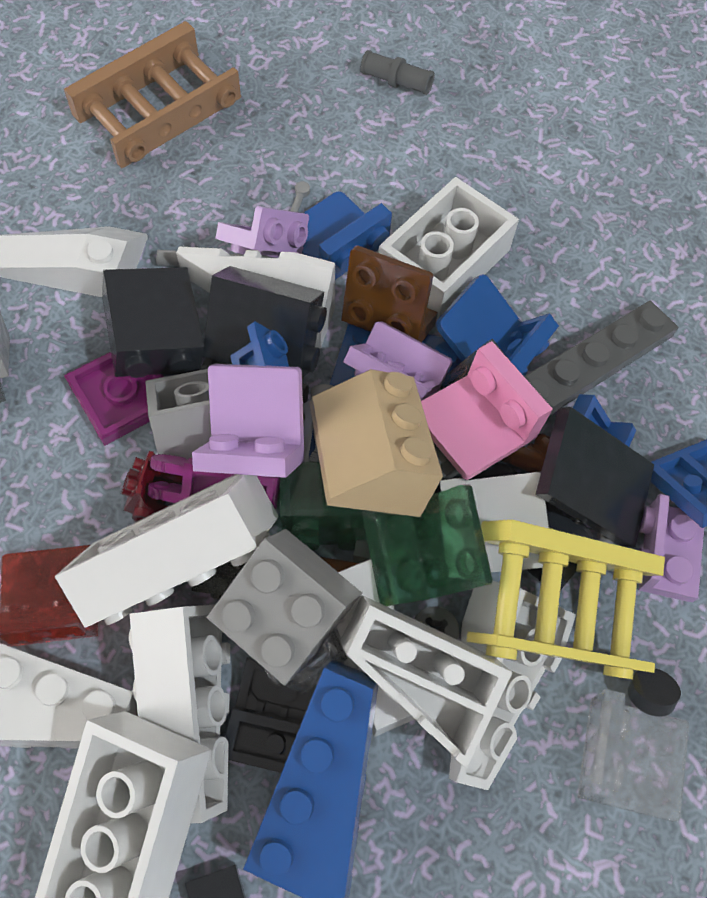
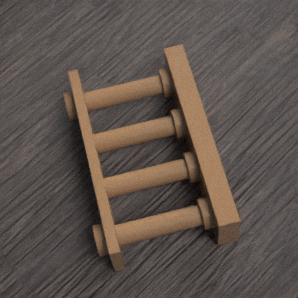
M184 21L64 88V92L71 113L80 124L91 117H96L113 136L110 141L117 164L122 169L132 162L140 161L149 152L221 109L232 106L241 98L239 74L233 67L217 76L198 57L195 29L187 21ZM182 65H186L204 85L187 93L168 73ZM152 82H157L174 100L173 103L159 111L138 91ZM123 99H126L144 118V120L128 129L107 109Z

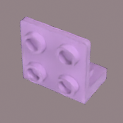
M214 364L208 367L211 437L209 442L192 452L193 471L286 478L305 461L301 369L299 367Z

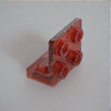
M90 545L11 553L2 556L1 644L11 647L98 636V622L86 628L83 626L55 578L62 569Z

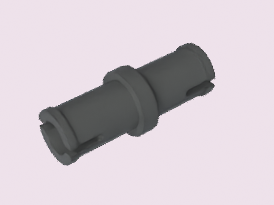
M367 50L361 60L360 72L362 74L386 80L389 86L398 88L401 85L422 92L425 95L432 88L435 78L434 71L407 64L404 58L396 57L392 59Z

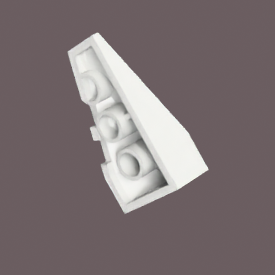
M114 227L0 235V277L102 297L103 270L136 269L148 236L146 233Z
M178 248L176 254L179 267H188L190 281L209 293L212 275L228 266L324 291L322 306L327 308V316L322 331L317 333L315 345L318 348L322 347L335 310L334 262L295 252H281L279 258H262L258 250H246L244 256H230L226 251L219 248Z
M477 577L462 621L461 642L486 653V645L466 642L467 632L493 634L499 582ZM521 588L519 590L514 638L534 641L539 597ZM559 606L554 645L566 647L576 614ZM517 651L516 660L495 657L513 673L468 768L466 769L451 754L449 779L457 783L489 790L517 740V732L514 727L515 722L525 708L534 710L540 699L538 693L534 691L545 670L555 673L562 658Z

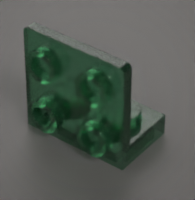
M461 484L432 495L420 517L361 510L380 604L390 607L422 602L492 584L493 578L474 493L470 484Z

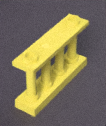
M512 519L482 521L479 541L498 545V554L503 555L493 634L467 632L466 642L486 645L485 655L516 660L517 651L604 665L603 675L633 680L634 670L654 673L655 663L630 659L637 583H642L643 576H663L665 557ZM529 553L538 554V563L543 564L534 641L514 638L523 558H529ZM569 562L577 563L576 571L581 573L573 648L554 645L563 567H568ZM606 570L612 571L613 580L617 581L610 655L593 652L601 575H606Z

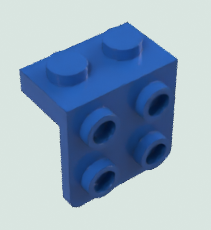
M335 192L304 212L309 215V221L307 226L308 237L303 245L302 254L334 262L336 280L348 271L350 251L358 245L375 252L379 250V246L390 236L392 212L380 203L367 213H364L343 192Z
M484 274L475 277L436 322L438 332L464 365L471 364L477 350L492 341L523 376L527 374V366L533 358L547 349L550 344L549 338L559 327L550 313L521 322L489 277Z

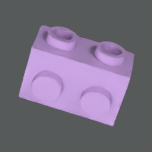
M257 206L252 226L218 222L215 239L232 243L230 250L240 254H245L246 250H258L261 255L275 258L279 257V252L302 254L303 245L308 237L309 215Z
M381 321L375 323L366 344L350 346L343 362L356 369L354 372L356 376L370 369L389 373L400 372L406 376H412L415 379L420 400L422 401L439 391L453 361L448 356Z

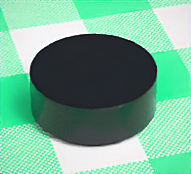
M655 668L654 673L636 671L634 673L633 680H631L628 686V696L631 702L642 712L651 716L663 717L674 711L681 697V690L672 676Z

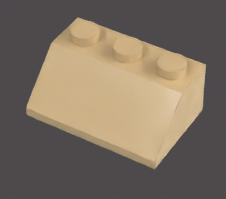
M370 369L312 396L309 404L327 505L420 517L440 483L443 474L414 377L406 376L400 372L389 373Z

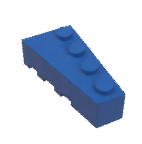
M334 659L324 667L243 868L244 871L301 898H348L350 894L352 869L359 831V818L366 781L367 760L378 693V684L366 673Z

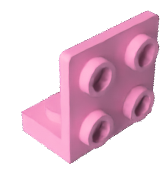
M492 341L477 350L467 376L421 401L433 442L466 480L471 479L536 439L553 410Z

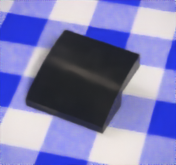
M250 656L247 657L236 705L232 708L225 738L229 741L228 760L282 773L322 673L303 669L284 686Z

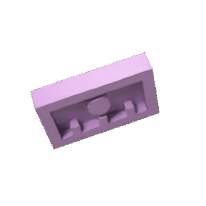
M659 494L649 507L645 506L639 530V532L645 533L643 548L640 547L638 550L665 557L663 576H643L638 590L693 603L698 599L704 528H701L680 508L669 506V496Z

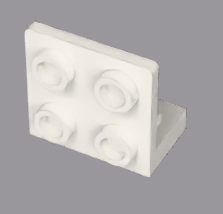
M533 472L474 480L456 478L440 481L451 578L501 572L503 555L498 554L499 546L479 541L482 521L512 519L549 528L546 501L535 495L541 473ZM529 553V558H523L522 570L542 568L543 564L538 563L539 555Z

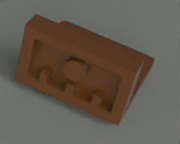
M355 246L350 251L341 321L370 332L376 322L382 321L422 343L434 328L438 315L437 311L427 308L434 277L433 273L361 246Z

